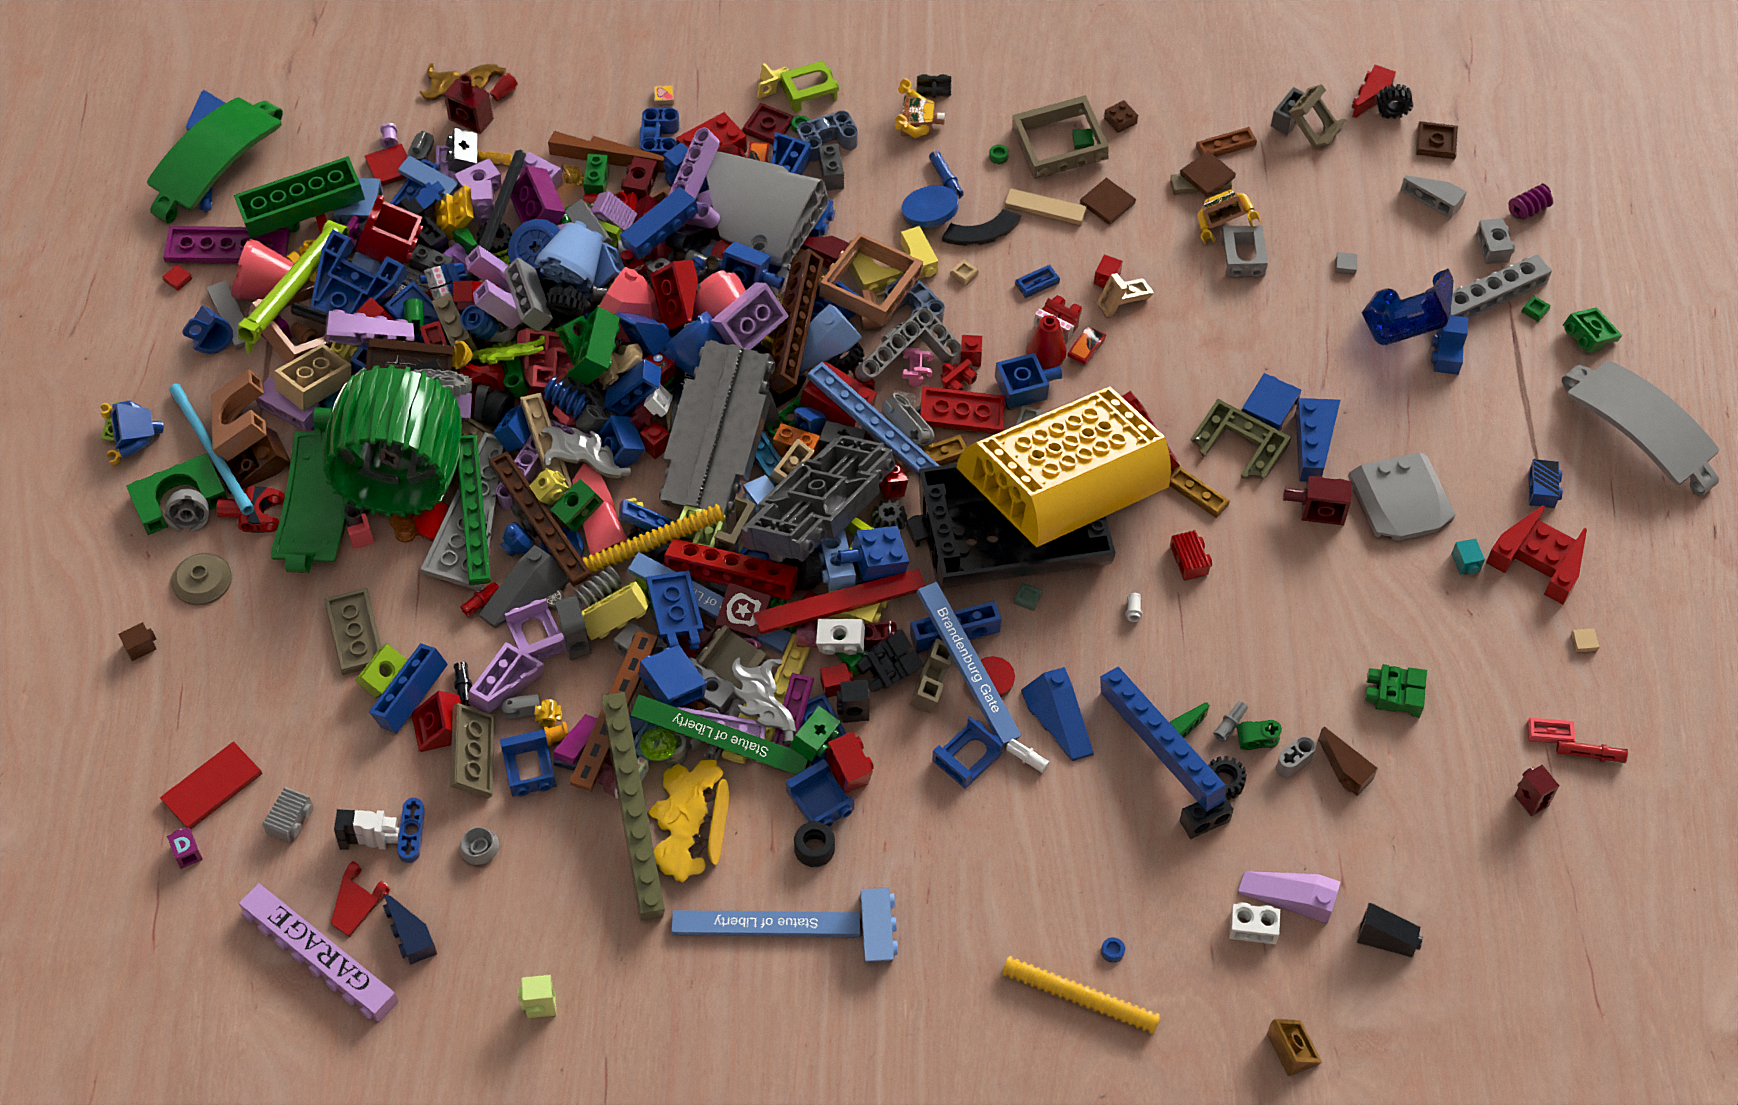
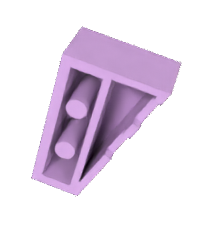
M506 642L469 690L468 704L480 711L492 712L504 700L512 698L543 676L544 663Z

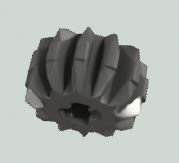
M889 499L887 503L880 501L879 506H874L873 513L871 514L874 529L898 526V529L904 530L907 515L904 506H899L898 501L891 503Z

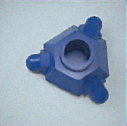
M512 522L507 525L502 538L504 541L500 545L513 557L516 553L518 555L526 554L534 546L535 541L517 522Z

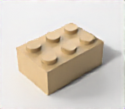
M322 343L275 370V390L304 411L342 389L351 377V364Z

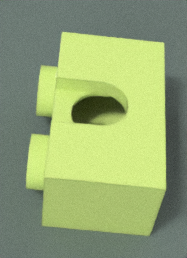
M551 975L522 978V986L518 987V998L521 1001V1010H526L527 1017L556 1016V997Z

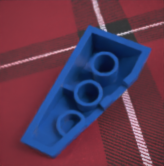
M1065 667L1045 672L1021 689L1028 710L1040 720L1043 728L1052 734L1056 739V743L1072 761L1094 754L1076 695Z

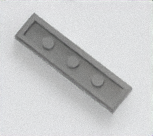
M226 280L206 287L219 316L227 320L233 329L232 342L236 350L244 347L245 341L238 339V325L244 319V316L235 298L231 296V290Z

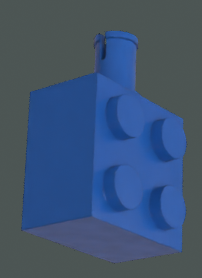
M735 241L724 251L721 271L724 270L726 273L734 272L740 278L745 290L750 288L755 282L767 283V285L780 290L785 280L783 277L769 273L768 268L771 257L769 254Z
M1035 353L997 362L995 368V379L1002 395L1005 396V403L1008 409L1047 400L1048 382L1063 378L1060 366L1042 370Z
M898 526L856 531L851 545L852 549L838 550L837 552L839 564L857 562L863 581L878 580L904 573L910 562Z

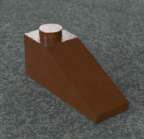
M1324 726L1321 729L1318 741L1339 782L1347 791L1353 792L1358 796L1374 779L1378 768Z

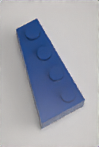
M1299 398L1295 417L1299 481L1308 482L1309 476L1322 477L1340 405L1339 399Z

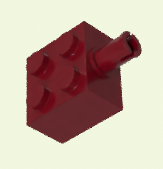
M462 74L444 92L448 119L481 134L494 119L489 93L484 89L473 86L472 78L469 74Z
M1309 476L1304 490L1285 487L1283 501L1302 503L1301 521L1344 526L1351 504L1352 481Z

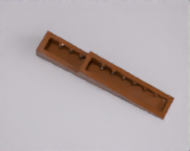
M554 131L548 141L550 155L586 161L588 154L607 155L608 164L628 167V164L632 163L634 157L657 161L658 172L665 173L664 156L593 136L588 141Z

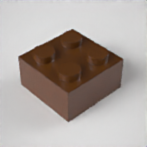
M1123 100L1105 109L1104 119L1119 133L1137 124L1138 114Z

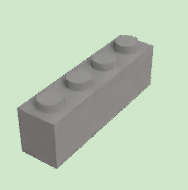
M517 257L504 270L520 320L540 332L550 323L553 317L549 308L546 307L547 300L536 269Z

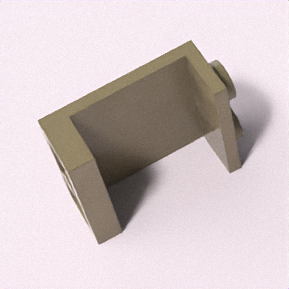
M724 625L722 629L719 628L713 635L714 640L709 647L706 646L701 651V658L698 661L706 668L713 670L723 680L732 682L740 690L742 685L732 673L733 662L740 658V664L743 667L754 668L761 666L766 660L771 658L761 649L758 650Z

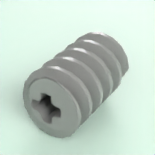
M609 566L606 568V572L601 571L599 577L593 576L592 581L587 580L585 586L579 585L577 587L578 591L573 589V592L577 596L579 603L584 608H588L591 606V603H597V599H604L605 594L608 596L613 594V589L615 591L620 590L619 585H622V581L617 572Z

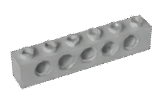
M1538 254L1526 257L1517 264H1510L1499 272L1495 271L1483 279L1475 280L1472 284L1459 287L1452 293L1441 295L1437 300L1434 311L1441 320L1443 315L1467 317L1469 319L1547 284L1552 270Z
M629 622L614 639L615 651L625 657L636 631L648 632L643 626ZM659 636L652 656L667 648V644L662 639H659ZM689 658L707 683L705 695L700 699L708 703L710 708H715L719 714L724 715L732 704L733 699H737L733 691L734 684L729 680L724 681L713 670L700 666L694 658ZM709 689H716V691H713V692H710V691H708V690H709Z

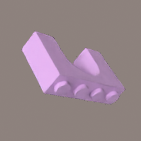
M478 245L465 258L467 270L484 281L473 292L475 305L511 329H514L522 321L520 320L504 270L509 265Z

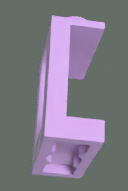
M546 598L535 600L529 605L514 608L505 613L507 626L519 650L539 661L567 651L565 638L557 628L548 608ZM529 619H537L542 622L548 638L528 645L522 632V625Z

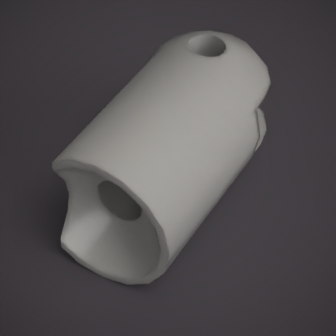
M539 694L512 697L504 700L501 704L503 715L509 719L534 715L535 706H540Z

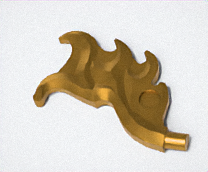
M430 63L427 74L431 79V88L426 92L420 91V94L425 99H436L443 96L444 92L462 74L457 71L435 72L434 64ZM485 64L474 67L463 74L471 76L473 86L484 89L492 75H505L506 68L498 67L497 64Z

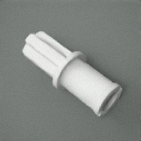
M1011 739L1007 744L1006 749L1022 759L1023 764L1031 765L1040 773H1043L1048 767L1050 761L1034 752L1033 748L1029 749L1015 739Z

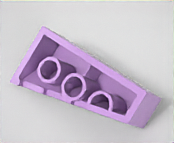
M343 310L329 311L327 315L324 341L354 346H361L362 344L367 346L369 338L414 342L413 323H408L404 319L393 321L387 320L383 316H375L373 318L367 317L363 313L347 314Z

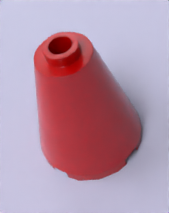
M1046 315L1040 319L1026 347V355L1035 353L1042 369L1060 366L1067 355L1060 321L1052 315Z

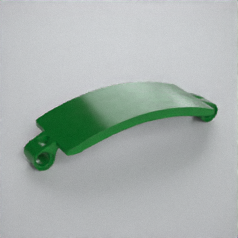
M237 97L201 119L169 150L148 178V186L159 192L151 205L150 212L169 224L177 217L178 204L188 210L195 208L230 165L248 149L282 126L280 120L283 116V110L266 100L252 105Z
M315 407L313 414L315 432L296 431L294 433L286 494L271 549V558L273 560H285L286 572L309 573L313 562L333 563L337 559L346 526L344 515L346 503L342 501V496L332 492L331 485L326 483L323 472L324 437L332 408Z

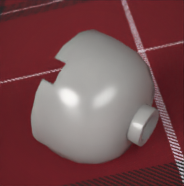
M181 489L174 492L168 498L165 506V520L174 529L181 531V529L190 528L189 532L201 529L207 523L209 516L208 502L198 491Z

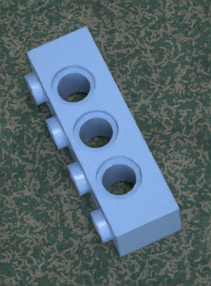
M843 529L835 539L827 537L816 547L819 549L821 566L824 569L822 570L823 583H827L829 591L855 586L856 574L853 562L839 564L837 559L838 550H849L845 530Z

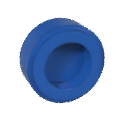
M1112 937L1103 942L1101 954L1106 961L1115 963L1124 957L1125 945L1120 939Z

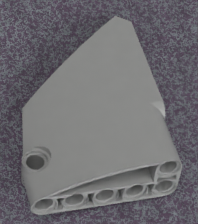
M716 151L706 174L713 208L720 215V221L717 225L720 238L730 243L735 241L771 255L769 264L786 268L790 264L792 258L796 255L828 206L829 199L823 180L788 172L786 168L780 165Z

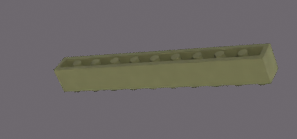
M625 692L602 695L601 706L640 921L661 918L664 916L665 908Z

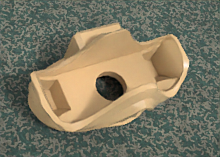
M638 344L621 345L618 349V354L615 352L611 354L610 360H612L610 369L598 377L599 382L603 386L602 390H606L643 361V352Z

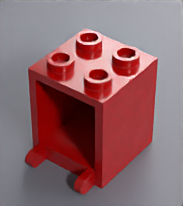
M378 195L355 251L382 263L387 256L401 264H408L412 255L409 250L413 252L418 241L415 236L419 238L423 228L420 225L422 217L385 202V198Z

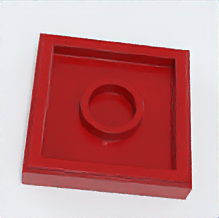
M402 143L365 155V160L374 179H380L382 186L407 178L398 173V168L408 157Z

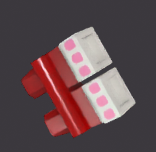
M1056 295L1053 299L1048 298L1045 306L1035 313L1034 327H1037L1043 316H1055L1060 321L1064 340L1068 342L1079 325L1082 307L1072 304L1068 308L1065 306L1066 300Z

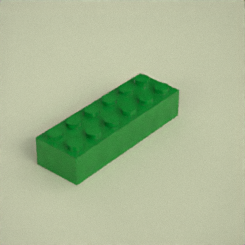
M349 156L234 195L250 239L365 200L360 181Z

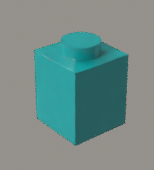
M1477 539L1455 543L1451 554L1460 575H1471L1481 571L1485 558Z

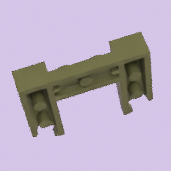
M1220 399L1216 400L1191 437V441H1196L1201 447L1200 454L1203 457L1207 455L1226 429L1260 446L1242 472L1241 477L1248 478V475L1261 476L1262 480L1266 478L1290 445L1291 439L1290 436Z

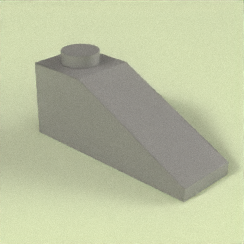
M1407 175L1404 177L1400 191L1450 219L1463 205L1467 193L1450 182Z

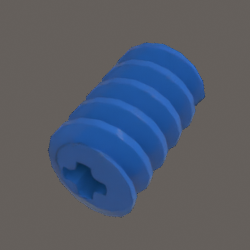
M555 375L542 392V395L545 394L544 400L549 401L552 398V405L555 406L559 403V409L563 410L566 408V414L568 415L574 411L573 418L577 419L589 400L585 401V393L578 397V389L570 392V384L564 388V380L557 384V376Z

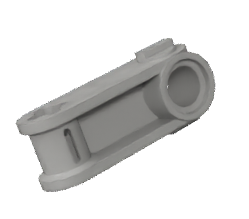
M894 393L891 398H887L884 401L882 413L916 445H930L933 442L934 431L903 395Z

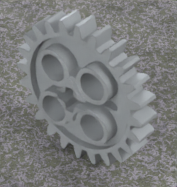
M414 369V372L421 373V371L426 372V376L433 380L435 378L439 379L440 384L444 388L449 387L452 396L466 395V393L471 391V378L464 376V374H457V372L449 370L441 371V369Z

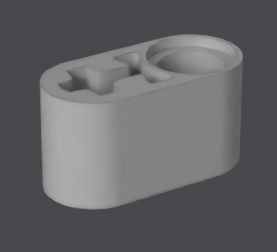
M1303 736L1284 749L1277 761V773L1282 777L1289 778L1310 763L1316 748L1315 742L1311 738ZM1300 749H1305L1308 752H1302Z

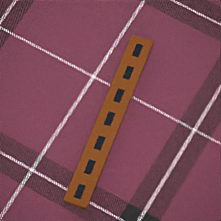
M639 630L636 631L609 694L625 692L628 708L641 681V677L638 675L640 660H643L646 656H652L658 642V636ZM602 710L570 779L571 786L590 792L593 790L610 751Z

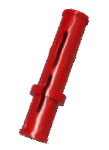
M1558 740L1556 754L1599 759L1600 762L1607 760L1626 763L1628 757V749L1607 747V744L1599 746Z

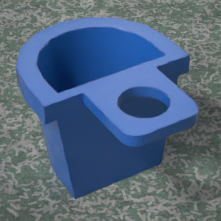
M205 306L200 307L195 317L188 321L182 331L185 337L193 340L194 350L207 354L218 353L224 350L233 338V329L229 322L219 317L214 310Z

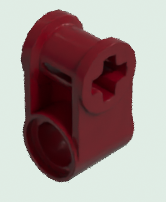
M893 621L863 623L865 636L870 637L864 638V651H867L888 637L890 633L897 629L896 623Z

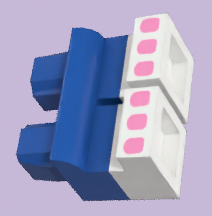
M452 262L424 270L429 288L440 286L431 289L433 299L436 300L448 293H451L453 297V281H460L458 275L465 273L463 263L454 264Z

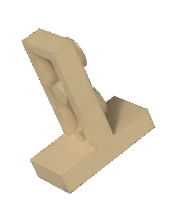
M1118 273L1111 274L1097 304L1107 317L1114 316L1120 304L1149 299L1154 292L1143 278L1123 282Z

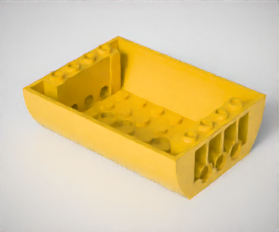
M1110 386L971 444L960 455L956 467L1036 548L1169 488L1171 476L1170 455L1165 437Z

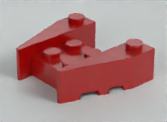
M1542 505L1500 535L1492 547L1486 563L1506 573L1514 559L1521 561L1551 578L1544 595L1564 605L1579 578L1587 529L1584 528L1575 540L1540 521L1545 506Z

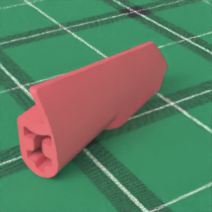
M583 463L573 478L572 483L574 484L581 479L604 501L583 523L589 552L594 556L595 552L601 553L603 549L613 548L615 544L620 545L622 541L626 543L628 538L615 512L613 499L601 474L596 472L587 463Z

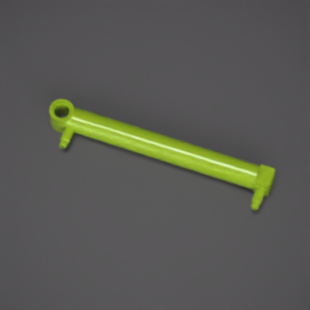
M328 220L319 237L251 314L239 323L238 339L245 341L247 353L253 352L254 344L260 339L262 332L316 272L319 266L322 247L332 229L348 237L349 228L347 226Z

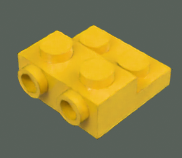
M463 185L453 196L446 193L435 204L434 217L436 218V225L447 235L449 240L454 238L453 231L465 227L474 218L471 187Z

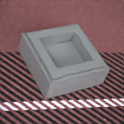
M1337 252L1336 272L1356 274L1357 254Z

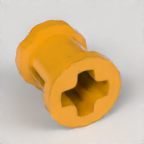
M566 721L562 722V725L550 728L544 726L548 746H552V743L563 741L569 734Z

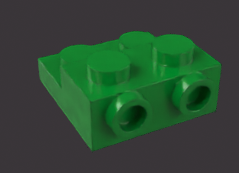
M1597 307L1571 313L1563 323L1566 333L1573 336L1577 340L1578 346L1588 353L1602 350L1605 344L1617 342L1622 337V334Z

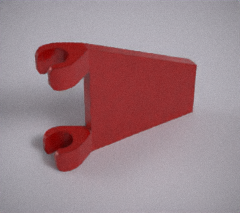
M355 861L350 862L343 874L331 924L348 937L353 934L376 904L384 898V895L390 892V888L383 881L378 882L372 894L352 881L362 872L361 867Z

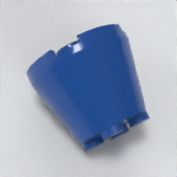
M707 311L698 316L696 321L683 328L665 345L666 348L660 351L666 358L674 361L678 368L693 377L695 368L699 367L701 360L699 359V352L701 347H704L705 341L713 340L726 345L721 335L711 323L713 318Z

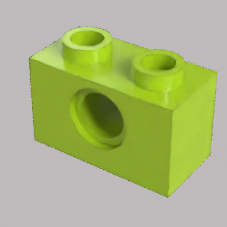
M387 643L379 648L355 679V682L372 696L377 697L383 694L407 662V659ZM380 667L386 670V677L380 674Z

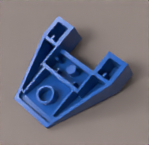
M332 229L322 247L310 307L326 313L333 310H343L347 314L357 313V310L370 297L380 304L398 291L408 271L405 265L387 256L376 275L347 261L355 245L351 238Z

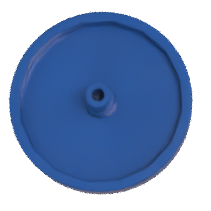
M927 186L909 194L904 199L901 209L903 218L908 224L915 227L928 228L941 225L952 219L959 210V201L957 194L948 187Z

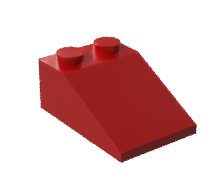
M693 260L673 261L650 273L662 323L668 327L669 331H672L691 322L698 282Z

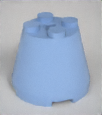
M576 220L575 223L564 225L538 254L534 264L541 267L540 272L556 283L564 280L573 287H577L576 290L578 292H589L595 280L603 236L598 232L590 231L583 222Z

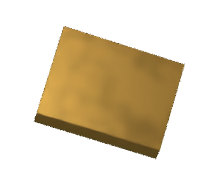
M1274 1019L1271 1021L1267 1036L1288 1076L1322 1063L1301 1020Z

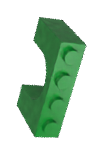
M207 453L126 485L147 535L168 528L160 509V501L163 495L174 487L186 485L196 488L207 500L209 510L217 508L218 499H227L224 488Z

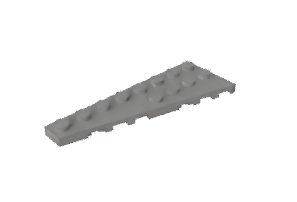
M485 432L478 445L489 552L497 499L496 488L499 485V478L490 467L489 460L503 454L504 447L495 435ZM459 486L421 567V574L481 591L484 584L469 585Z

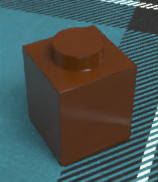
M143 622L118 634L132 661L156 650L153 641L157 639L152 629H146Z

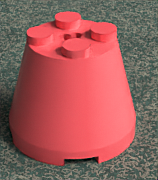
M250 239L246 242L240 256L236 278L233 280L231 296L241 300L265 298L295 263L260 242Z
M722 270L703 280L699 284L701 288L695 296L692 318L696 321V318L706 311L712 318L716 317L746 291L740 278L734 272L726 273Z

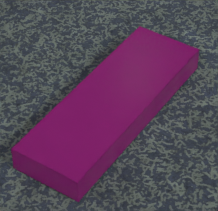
M585 714L553 751V758L574 765L582 755L598 718Z

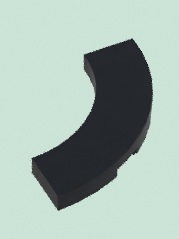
M1002 209L994 219L980 225L962 226L950 223L942 236V241L962 246L979 243V245L987 244L1011 232L1020 222L1021 215Z

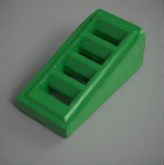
M468 227L452 232L455 243H459L465 249L467 255L478 246Z
M1205 702L1171 720L1170 724L1185 738L1207 716L1210 705L1208 702Z

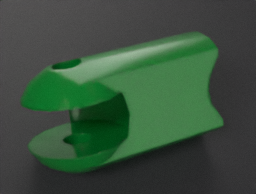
M416 298L407 299L403 302L404 320H407L408 323H417L418 335L422 334L420 327L424 326L423 302Z

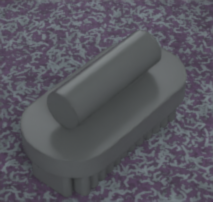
M425 131L416 134L408 150V156L419 161L422 159L426 160L434 144L433 135Z

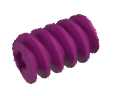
M1542 183L1510 199L1508 208L1514 217L1525 220L1528 216L1531 217L1534 213L1537 214L1541 210L1551 207L1553 205V197L1549 187Z

